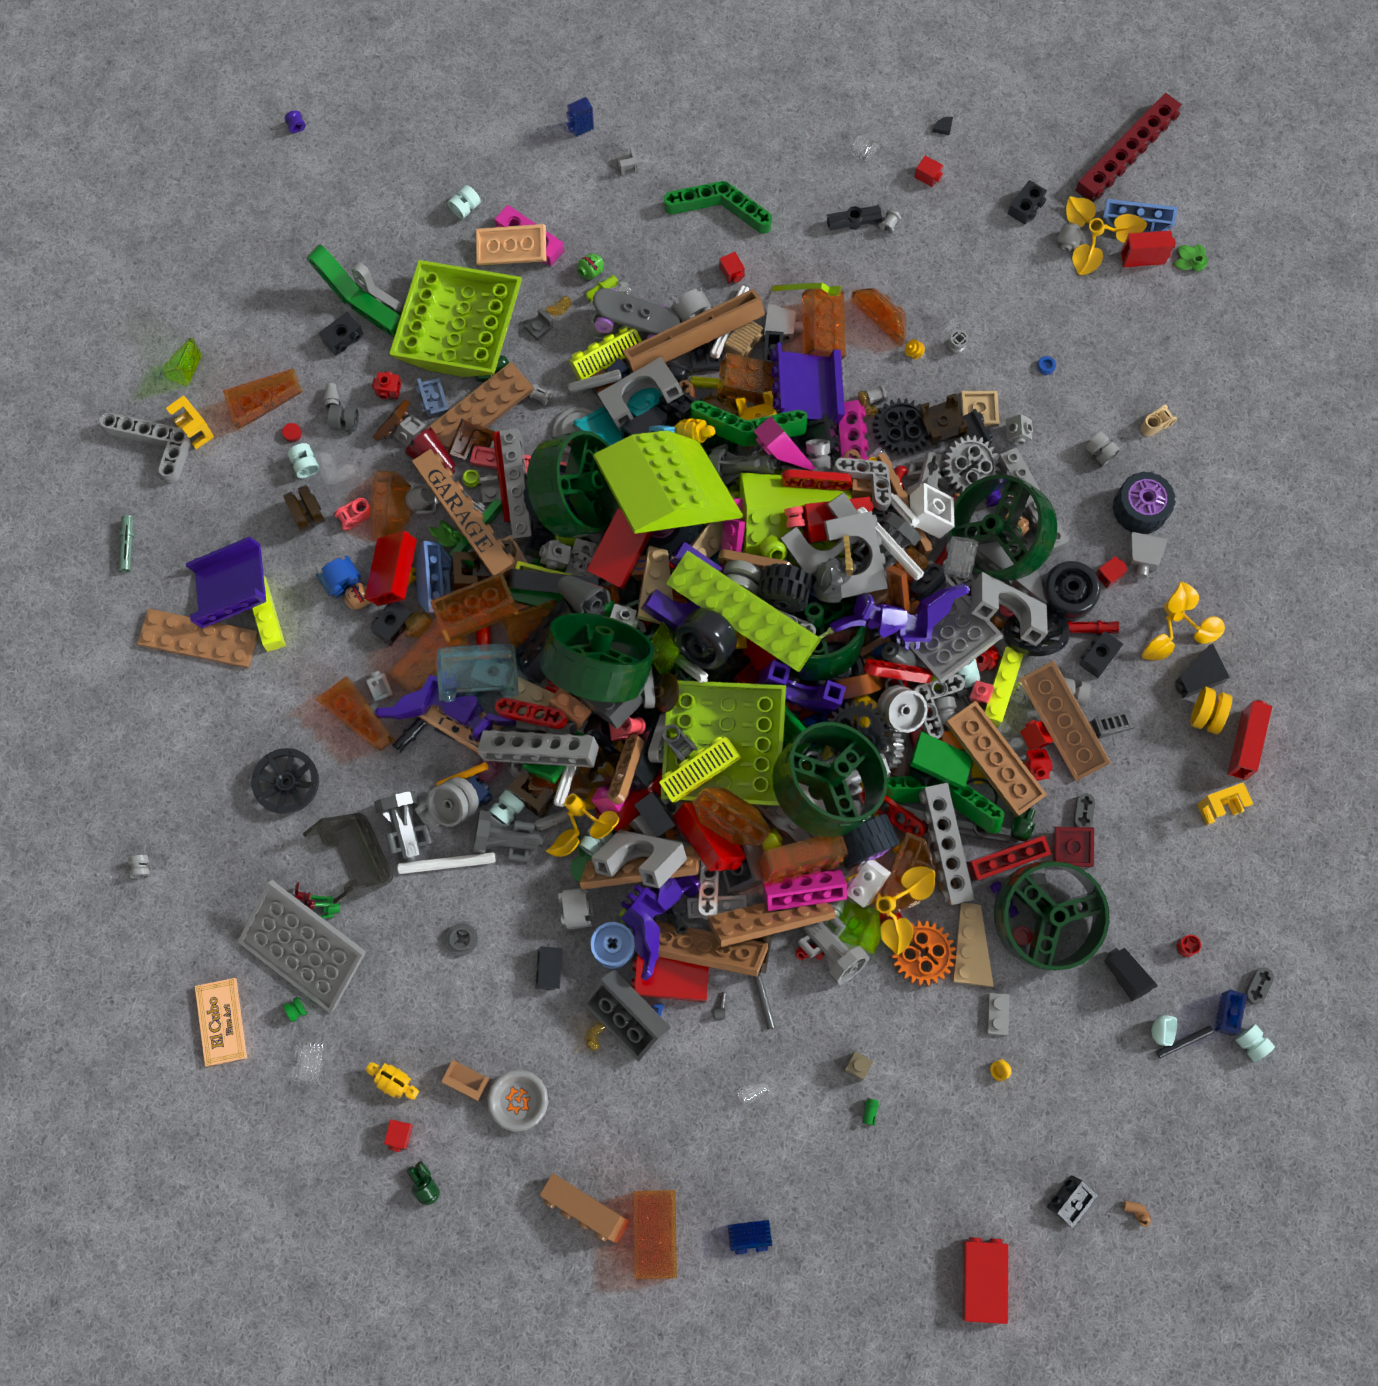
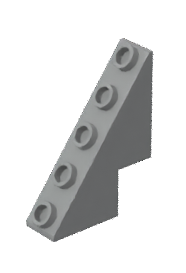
M998 542L975 546L972 552L973 558L978 562L984 563L989 571L1002 570L1013 565V562ZM1038 569L1021 579L1003 581L1005 584L1011 585L1028 596L1047 604Z

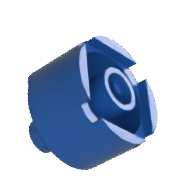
M344 556L346 558L344 560H341L339 557L321 568L323 571L321 574H316V577L329 596L339 598L345 594V589L358 582L361 583L359 580L361 574L349 556Z

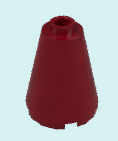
M431 427L415 437L413 446L410 447L408 445L405 450V454L414 460L431 449L434 454L438 453L444 461L442 463L444 468L448 467L453 474L455 473L454 468L456 465Z

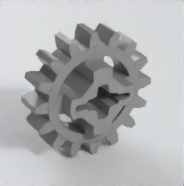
M885 726V728L890 729V731L884 733L889 739L883 740L887 747H880L886 758L889 769L897 768V764H901L900 757H903L901 752L904 750L902 745L904 740L900 739L901 732Z

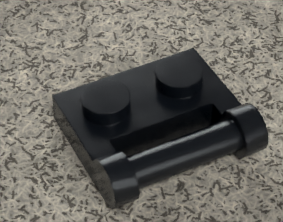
M716 339L709 341L708 343L714 344ZM708 343L691 350L693 372L725 370L722 353L718 359H715V362H710Z

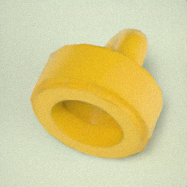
M999 1059L992 1063L990 1072L997 1081H1004L1010 1077L1011 1067L1005 1060Z

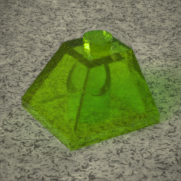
M189 338L170 357L169 362L165 364L164 374L168 380L189 386L203 356L193 338Z
M661 622L651 640L654 646L652 661L662 673H671L681 653L675 643V634L665 622Z
M847 902L840 917L846 928L839 936V939L843 943L857 947L860 946L866 953L874 955L882 938L879 911L874 908H863L859 904Z

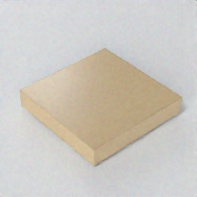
M961 391V417L976 409L977 412H981L983 415L985 426H999L997 391Z

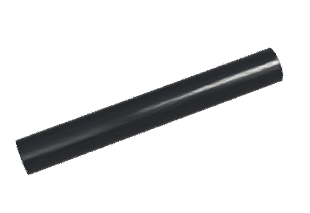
M1207 1026L1174 1042L1172 1046H1166L1157 1050L1156 1053L1159 1058L1167 1056L1214 1033L1211 1026Z

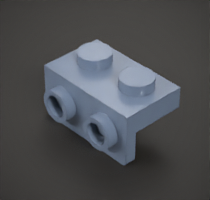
M418 378L419 385L415 387L418 397L422 396L423 398L420 404L422 411L427 412L428 418L448 412L449 408L440 378L424 382L421 381V378Z

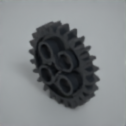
M898 398L897 403L890 400V406L884 403L883 409L879 408V414H875V420L873 421V426H875L873 427V433H876L875 439H880L878 445L885 444L884 450L890 448V454L896 450L898 456L901 454V451H904L905 456H907L908 451L915 454V448L921 451L922 445L926 446L927 440H929L919 414L921 404L914 406V400L909 404L907 398H905L904 403H901L900 398ZM899 413H902V425H900L901 418ZM906 416H912L914 419L910 420ZM888 418H894L896 421H890ZM903 428H905L904 437H905V440H906V441H903V437H902V436H903ZM909 433H915L917 436H911ZM895 434L899 438H893L891 435Z
M853 701L852 706L849 702H846L845 709L839 706V713L832 712L835 718H828L829 722L843 724V720L848 718L851 722L850 727L861 730L865 737L869 736L880 754L883 753L880 747H887L883 740L889 739L884 733L890 731V729L884 728V725L888 723V721L881 720L884 714L877 715L879 708L871 710V703L865 707V701H861L859 706L857 701ZM855 715H857V717H858V719H857V725H856V721H855V719H854V716H855ZM865 716L870 719V725L867 728L862 725V719Z

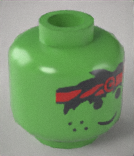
M589 253L578 261V274L587 280H592L603 272L604 262L599 255Z

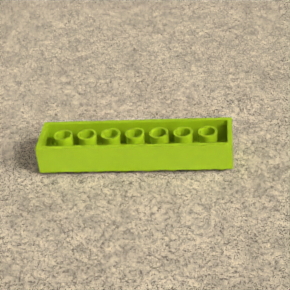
M688 550L666 582L668 586L701 608L714 610L724 616L736 631L798 672L801 671L821 641L820 637Z

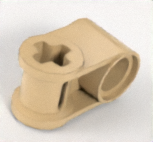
M1163 405L1145 418L1140 430L1145 436H1153L1173 425L1177 421V417H1173L1168 410V406Z

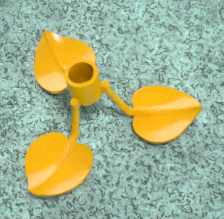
M1070 196L1066 206L1069 223L1077 224L1081 228L1087 223L1092 234L1091 247L1088 244H1082L1073 252L1072 260L1079 275L1089 274L1102 263L1103 252L1099 248H1094L1096 236L1102 235L1105 229L1116 232L1117 240L1124 243L1129 233H1142L1147 226V222L1139 216L1123 214L1115 219V228L1109 227L1107 224L1104 225L1100 218H1094L1096 207L1092 201L1086 198Z
M1180 581L1177 589L1164 605V610L1168 615L1166 620L1168 622L1169 637L1166 634L1156 636L1144 649L1141 657L1146 660L1157 661L1166 659L1171 655L1175 648V644L1171 641L1173 639L1171 620L1178 622L1184 618L1197 629L1194 639L1201 644H1208L1217 640L1224 633V622L1219 617L1213 616L1206 618L1200 626H1197L1184 613L1185 610H1191L1196 607L1199 602V595L1192 586Z
M592 788L585 801L576 794H570L566 797L564 806L569 810L567 814L570 816L574 829L564 831L555 840L553 845L546 850L548 854L555 857H563L573 852L578 846L579 839L577 836L579 835V830L574 816L580 817L585 814L595 822L590 829V835L594 839L605 837L618 824L619 817L613 811L603 812L599 819H596L587 811L596 807L591 800L598 788Z
M920 866L907 870L901 879L902 885L907 888L905 891L893 897H881L878 892L869 904H873L876 900L877 910L880 913H887V916L893 918V920L888 919L883 922L880 927V936L883 942L896 955L901 954L909 946L913 937V927L908 919L900 918L897 920V917L892 913L896 907L895 900L908 892L916 900L927 899L933 893L935 886V872L931 868ZM853 876L846 878V883H848Z

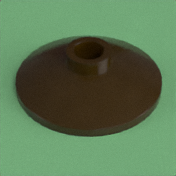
M725 394L709 395L703 399L704 402L735 415L738 412L737 404Z
M670 673L661 674L654 684L655 707L660 712L671 711L678 700V681Z

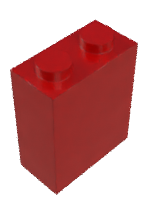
M1172 232L1129 233L1120 251L1123 267L1165 265L1176 244L1175 238L1172 237Z

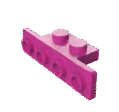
M735 498L734 501L742 513L743 499ZM741 518L724 521L721 550L742 552L745 522L741 521ZM719 563V566L722 567L720 572H723L725 565Z

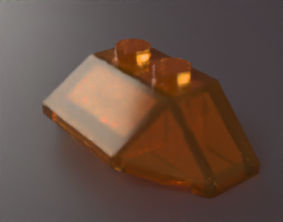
M876 288L852 291L851 301L902 347L906 337V314L900 306H896L888 295L883 294Z
M376 471L372 480L370 504L371 540L377 541V538L398 533L409 522L410 509L406 504L405 496L412 489V486L396 471Z
M704 787L693 801V806L700 823L732 844L760 846L771 833L770 828L758 809L726 788Z
M906 832L890 866L889 872L891 874L882 886L881 897H893L907 889L901 882L902 876L907 870L920 866L935 869L936 865L926 839ZM910 892L895 900L896 907L892 912L897 914L921 903L922 900L912 898Z

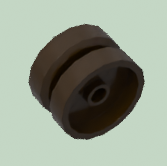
M307 484L298 488V493L302 499L300 501L297 500L293 492L283 495L301 532L310 529L308 516L311 517L316 525L325 521L320 511L322 509L314 494H311Z

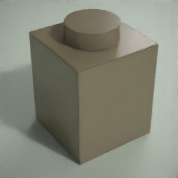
M855 1051L844 1072L863 1081L873 1061Z

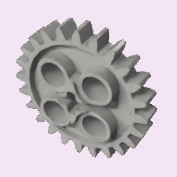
M969 435L964 438L960 437L957 441L951 442L952 446L946 448L949 453L943 454L947 458V460L941 462L946 465L942 469V471H947L944 478L950 479L948 485L954 484L953 490L959 488V494L973 482L986 476L997 475L995 471L1000 470L999 467H996V464L1000 461L994 458L998 453L992 454L994 447L988 448L989 442L982 443V437L976 439L975 435L969 437ZM970 449L973 450L974 457L970 454ZM982 456V459L973 464L969 470H966L961 476L959 475L960 472L971 465V462L976 461ZM957 460L961 463L960 468L957 465ZM981 464L984 465L985 471L981 469ZM968 475L971 476L972 482L968 480Z

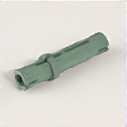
M124 515L121 518L122 525L119 532L121 541L118 570L120 572H131L132 539L135 536L133 533L134 517Z

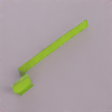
M823 282L772 286V292L822 289L829 293V296H840L838 293H840L841 286L829 287Z

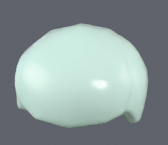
M1162 1015L1154 1021L1151 1032L1152 1038L1157 1044L1162 1046L1173 1045L1177 1032L1176 1017Z

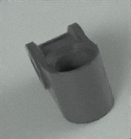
M667 725L662 731L663 739L682 762L686 760L685 758L690 753L698 750L695 743L678 726ZM671 728L677 731V736L674 739H670L667 734Z

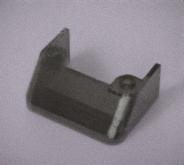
M354 813L321 818L303 833L304 837L319 835L323 844L328 847H337L352 879L344 885V892L333 900L334 904L357 900L386 886L393 880L390 866L365 815Z

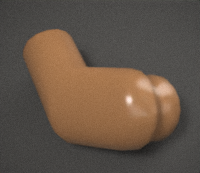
M1124 1201L1123 1211L1134 1213L1141 1226L1147 1227L1150 1225L1151 1217L1143 1204Z

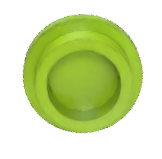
M467 470L462 476V481L466 487L474 488L480 484L481 477L476 470Z

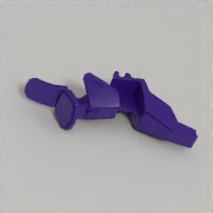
M963 583L946 589L943 588L920 601L917 612L913 615L901 607L887 604L875 605L873 597L863 593L856 600L853 608L854 615L840 618L832 622L830 627L834 632L852 626H865V624L871 629L879 627L878 634L883 638L894 634L896 636V643L900 644V639L904 641V648L906 650H909L911 642L915 643L914 649L918 650L920 642H931L933 627L950 613L954 599L968 594L970 588Z
M445 671L442 672L440 678L429 675L421 690L402 696L394 707L375 709V715L378 718L400 720L425 715L431 705H437L448 718L474 730L472 739L476 742H480L483 730L491 731L493 730V725L516 726V720L496 716L489 712L483 719L480 718L479 715L483 712V708L481 705H477V698L474 695L461 697L459 691L460 682H456L457 678L455 675H452V679L447 678L445 680L447 675Z
M695 875L669 878L660 888L651 887V891L650 888L643 889L641 886L636 885L634 889L638 891L639 895L634 896L630 892L627 894V898L631 900V904H627L625 901L621 902L622 907L627 910L621 917V920L633 930L635 950L644 960L641 974L643 980H648L653 975L656 960L659 958L660 929L654 922L653 917L664 914L680 900L682 894H685L687 897L695 896L701 886L700 881Z

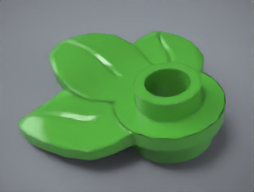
M1196 244L1193 248L1188 245L1179 246L1178 254L1181 258L1173 263L1175 267L1181 270L1192 268L1194 271H1201L1208 264V259L1205 256L1206 249L1200 244Z
M443 520L440 521V528L429 527L432 536L437 538L438 543L445 547L455 548L464 537Z

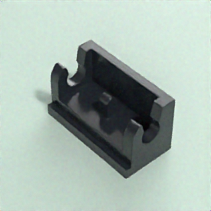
M653 791L635 804V807L657 838L678 824L656 791Z
M542 946L538 948L535 989H560L562 948Z

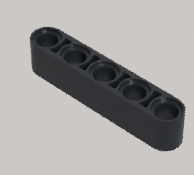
M510 569L508 588L560 593L558 591V582L566 574ZM570 575L602 587V578Z

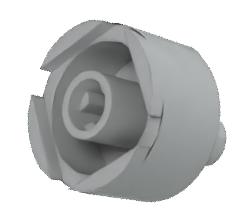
M693 289L679 297L680 302L677 304L674 302L671 306V310L675 311L679 316L680 323L713 308L702 289H699V291Z
M575 888L563 890L562 893L558 894L559 904L563 905L564 912L560 914L561 923L568 930L593 927L591 920H594L591 898L587 899L586 893H590L589 889Z

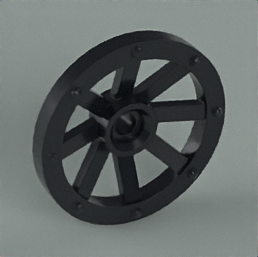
M1047 610V630L1054 623L1060 629L1048 632L1037 646L1025 640L1018 642L1014 639H1021L1019 632L1011 631L1014 625L1020 629V623L1015 614L1005 622L1003 635L1007 645L1018 653L1028 656H1047L1060 651L1066 646L1069 640L1070 629L1063 617ZM1062 635L1059 640L1050 639Z
M282 748L266 754L257 763L252 774L251 787L256 800L265 809L277 814H291L302 810L313 800L319 787V774L314 762L305 753L292 748ZM287 757L286 772L281 770L275 759ZM295 757L302 760L305 764L292 775ZM269 763L277 773V778L262 774ZM310 770L311 782L297 781L305 772ZM260 781L273 783L276 786L261 793ZM286 781H290L289 785H284ZM296 787L309 788L302 799L296 792ZM281 791L277 805L266 800V798ZM290 793L296 803L283 806L287 794Z

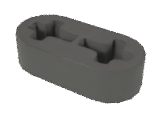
M1081 794L1076 800L1073 820L1075 827H1090L1093 823L1095 799L1091 794ZM1087 798V802L1090 804L1086 807V810H1083L1084 803H1081V801ZM1083 814H1085V821H1088L1084 826L1078 821L1082 818Z
M1260 968L1255 971L1245 991V998L1249 1003L1259 1004L1264 1001L1274 980L1271 970ZM1266 973L1265 977L1268 980H1265L1262 982V984H1259L1261 981V977L1259 976V974ZM1258 987L1259 990L1257 992V995L1260 997L1253 999V994H1251V992L1256 991Z

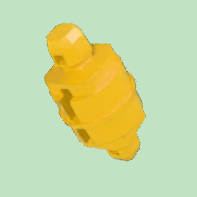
M683 419L676 426H672L676 428L674 430L676 434L697 440L699 443H703L708 437L715 434L714 427L707 425L706 421L701 419Z
M370 1062L365 1070L370 1076H375L373 1084L377 1085L376 1088L383 1091L384 1094L400 1099L404 1093L405 1097L411 1100H415L419 1094L417 1088L413 1085L409 1086L411 1078L408 1077V1074L401 1071L400 1068L384 1063L380 1069L379 1065Z

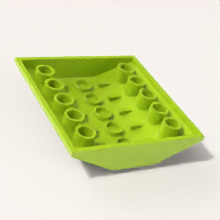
M418 260L389 355L431 372L459 377L494 375L522 277Z
M670 431L634 434L593 455L634 534L743 517V514L697 440Z
M741 472L740 499H743V517L741 521L745 522L742 553L761 556L759 548L765 538L769 536L780 538L793 529H787L786 527L788 520L784 509L809 503L831 501L841 493H845L848 499H852L850 489L838 491L785 487L782 484L781 475ZM798 527L799 531L803 535L802 527ZM838 541L812 543L809 545L814 549L826 551L834 547ZM853 543V544L851 545L853 548L850 550L851 554H854V553L852 552V550L854 549V543ZM787 551L786 558L788 562L791 563L793 566L799 568V566L796 564L794 559ZM841 552L835 557L837 560L843 561L845 554L843 555Z
M678 681V700L674 708L666 712L665 726H678L698 747L697 751L694 750L685 759L692 760L696 757V752L702 748L707 750L712 746L711 742L720 736L722 738L727 737L741 757V759L680 800L780 806L774 793L772 774L774 764L783 750L786 685ZM674 728L669 729L668 737L674 739L677 736V731ZM665 740L662 776L671 770L674 772L679 769L678 765L682 762ZM661 786V799H670Z

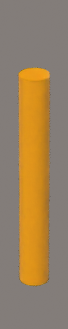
M484 762L436 782V785L438 786L454 777L463 779L488 770V764Z

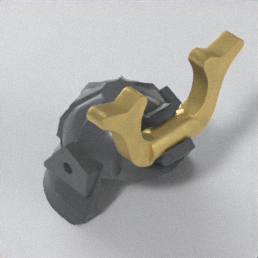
M849 535L843 536L845 559L841 562L829 558L828 561L822 562L817 569L812 592L821 601L829 603L841 601V585L847 583L851 579L852 573L856 570V564L853 563L851 558Z

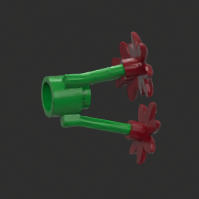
M300 882L296 884L294 897L301 900L300 902L311 910L315 907H322V912H326V914L321 915V918H334V914L340 913L339 898L311 895V892H299Z

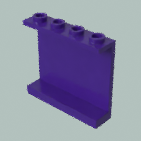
M777 343L770 354V360L773 361L771 376L774 377L772 393L775 396L773 409L776 410V413L803 410L807 413V420L809 421L821 419L823 414H827L834 419L835 423L839 424L845 415L841 350L834 349L830 356L827 357L782 351L781 343Z
M250 536L186 563V567L195 573L198 611L190 614V621L200 628H205L267 602L261 545Z

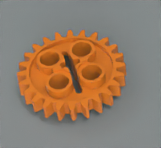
M919 920L915 927L911 922L913 927L911 942L915 947L909 945L901 954L892 955L891 959H897L893 967L899 966L900 969L897 973L904 972V980L910 977V984L915 980H918V986H921L923 981H925L926 986H929L930 980L937 984V977L944 980L945 976L943 973L950 974V970L947 967H954V964L950 962V960L956 959V956L951 954L956 948L950 947L954 941L947 940L946 938L949 936V933L943 935V927L937 930L936 923L929 927V922L926 921L924 926H922ZM923 935L926 939V943H918L916 940V936ZM933 947L940 948L942 955L935 956L932 951ZM925 949L927 956L921 957L920 951ZM907 950L912 951L914 959H907L904 952ZM932 960L937 961L938 965H935ZM921 963L929 964L930 972H924L921 969Z

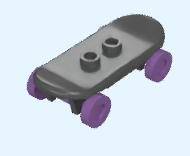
M602 288L596 291L593 296L594 308L599 313V317L595 322V329L601 333H610L613 329L614 321L618 324L650 333L647 336L648 339L680 324L679 316L670 308L618 292L615 289Z

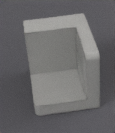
M630 146V154L617 157L621 176L638 173V161L633 146Z

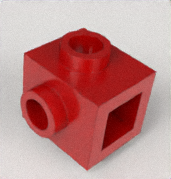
M388 371L384 373L378 372L377 377L372 382V388L375 390L376 396L385 400L389 398L398 400L402 386L400 376Z
M994 645L975 658L978 670L981 672L993 670L998 665L997 661L1002 658Z
M1046 749L1026 751V762L1023 763L1036 781L1049 779V773L1052 771V761Z

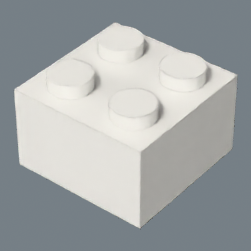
M925 483L910 494V510L919 519L917 528L939 539L954 528L953 497Z

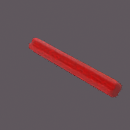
M500 431L493 432V442L505 522H511Z

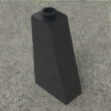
M658 713L643 716L645 731L637 736L644 741V745L630 786L633 791L648 788L663 766V762L651 763L648 758V750L659 720Z

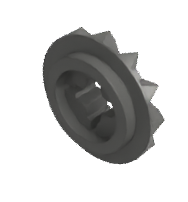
M456 924L447 932L446 945L454 954L464 956L471 953L477 946V933L469 924ZM457 933L467 936L465 939L467 946L457 943L459 940Z

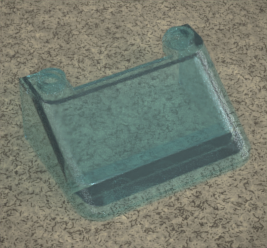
M514 645L456 646L437 650L439 701L452 702L455 700L456 693L501 690L504 698L519 696Z

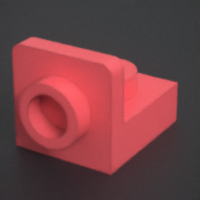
M976 680L970 695L971 702L976 701L980 707H982L983 702L989 703L994 685Z

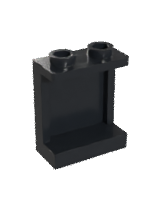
M823 414L821 419L807 423L804 434L789 437L805 457L809 456L806 454V442L814 439L830 441V453L827 454L828 456L839 453L838 446H840V441L834 432L836 424L834 419L827 414Z

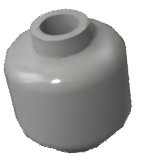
M1068 223L1061 227L1057 242L1061 245L1060 248L1062 250L1071 251V249L1079 247L1083 237L1081 227L1074 223Z

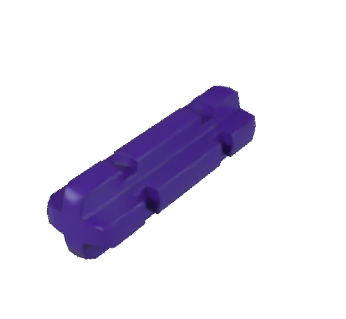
M997 881L990 886V889L996 896L1001 883ZM1012 900L1008 910L1009 918L1019 914L1016 906L1012 905Z

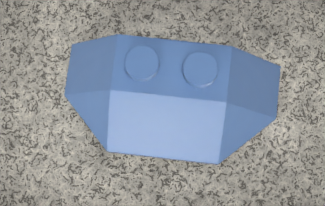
M1106 199L1103 217L1110 227L1115 228L1114 221L1118 216L1132 214L1141 217L1147 222L1143 232L1167 231L1175 225L1178 207Z
M423 541L415 565L418 603L427 613L445 615L455 605L451 604V558L440 543Z

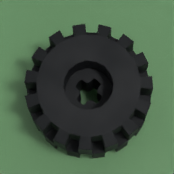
M782 563L767 565L762 570L757 596L785 613L802 612L806 609L812 585L811 575L793 565Z

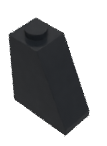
M655 406L621 425L622 440L634 434L649 433V427L668 426L669 418L667 413Z
M1213 643L1175 681V688L1183 698L1199 693L1205 686L1212 688L1225 683L1230 678Z
M1125 947L1121 950L1115 948L1107 953L1109 958L1105 959L1104 962L1131 1001L1142 997L1158 986Z

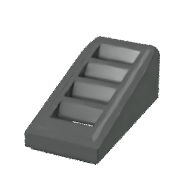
M1128 710L1099 716L1091 721L1098 739L1135 728ZM1125 715L1128 725H1124L1121 716ZM1115 718H1118L1121 727L1117 726ZM1108 720H1111L1114 727L1113 729H1111ZM1102 722H1105L1107 730H1104Z

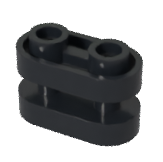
M929 564L923 570L924 574L919 580H912L911 590L915 600L922 601L946 587L947 579L940 564Z

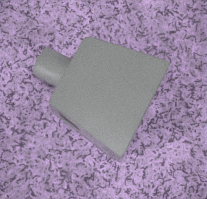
M768 304L765 331L784 332L783 342H792L794 332L804 333L806 323L795 321L796 312L794 310Z
M1136 532L1130 534L1128 538V566L1137 568L1136 577L1146 579L1148 578V571H1155L1167 543L1166 538Z

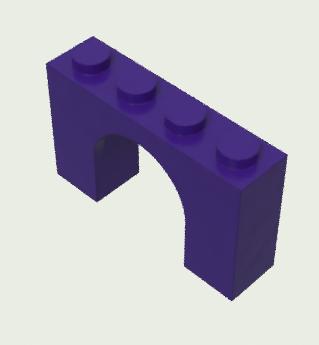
M686 542L677 547L669 560L670 563L677 567L688 550L718 571L722 570V567ZM657 589L648 595L641 607L643 611L674 632L688 613L701 608L691 600L688 603L675 602Z
M772 660L759 672L756 684L786 685V701L825 716L842 704L846 686L829 680L817 687L796 683L788 679L791 667Z

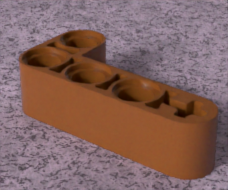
M866 672L835 681L837 684L846 686L843 700L867 695L885 688V679L883 677L873 676Z

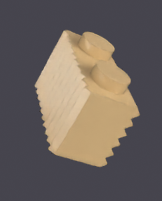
M751 321L735 329L724 343L725 351L740 361H743L745 357L749 358L753 353L754 346L756 344L759 345L764 339L763 327Z

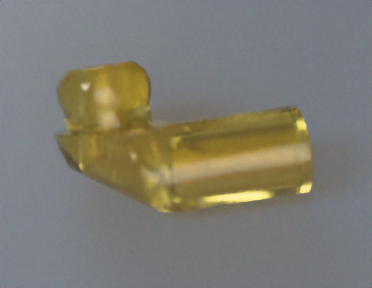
M563 296L556 306H547V312L551 315L565 314L571 306L570 298Z
M867 391L858 392L859 402L861 406L865 407L866 415L872 417L871 415L877 414L876 406L869 405Z
M600 1021L589 1029L586 1034V1046L591 1051L599 1049L598 1035L606 1029Z

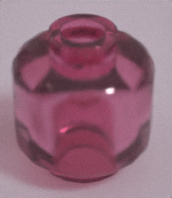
M480 758L474 766L486 762L488 770L476 774L479 780L486 782L495 780L503 770V762L483 761Z

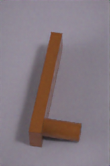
M890 565L886 569L890 605L901 607L909 614H916L920 601L914 600L911 604L909 603L906 572Z

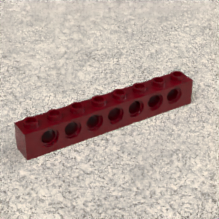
M1165 92L1078 181L1075 191L1092 202L1095 199L1099 200L1104 194V190L1114 184L1115 178L1117 176L1121 177L1125 173L1126 167L1128 165L1132 166L1137 160V156L1139 154L1142 155L1147 150L1148 144L1150 142L1153 144L1159 137V133H1164L1169 127V123L1171 121L1174 122L1179 117V110L1182 104Z

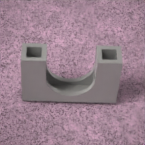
M662 357L657 358L597 393L619 431H621V425L634 419L628 409V402L636 392L646 388L657 389L667 403L683 395L679 383Z
M841 493L826 504L835 519L859 514L845 493ZM794 527L780 537V540L785 544L787 551L799 568L805 570L812 577L815 576L822 562L828 561L829 558L837 560L835 556L841 552L843 555L845 554L844 537L839 538L836 545L826 551H820L811 547L797 527ZM849 536L850 550L853 548L851 546L856 541L861 543L863 540L858 537Z
M872 511L823 521L827 541L843 538L844 535L858 537L866 543L870 553L866 568L860 573L852 575L847 583L841 585L842 598L888 588L887 575L883 568V565L886 564L884 553H880L879 545H882L880 534H876L875 526H878L876 515H872Z
M984 572L971 584V614L988 622L999 609V604L1010 609L1019 620L1021 639L1037 646L1048 634L1046 604Z
M619 830L591 857L596 873L613 877L630 860L638 857H649L638 870L643 885L660 888L687 860L682 843Z

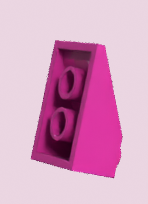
M771 416L754 430L758 436L756 441L769 456L773 454L779 460L812 471L815 469Z

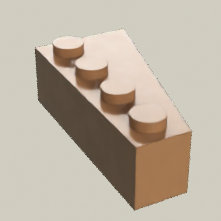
M553 1173L539 1195L545 1199L544 1204L552 1209L557 1206L562 1210L560 1214L569 1220L572 1217L579 1220L577 1225L587 1231L589 1228L596 1231L594 1236L604 1242L606 1239H609L618 1244L631 1222Z

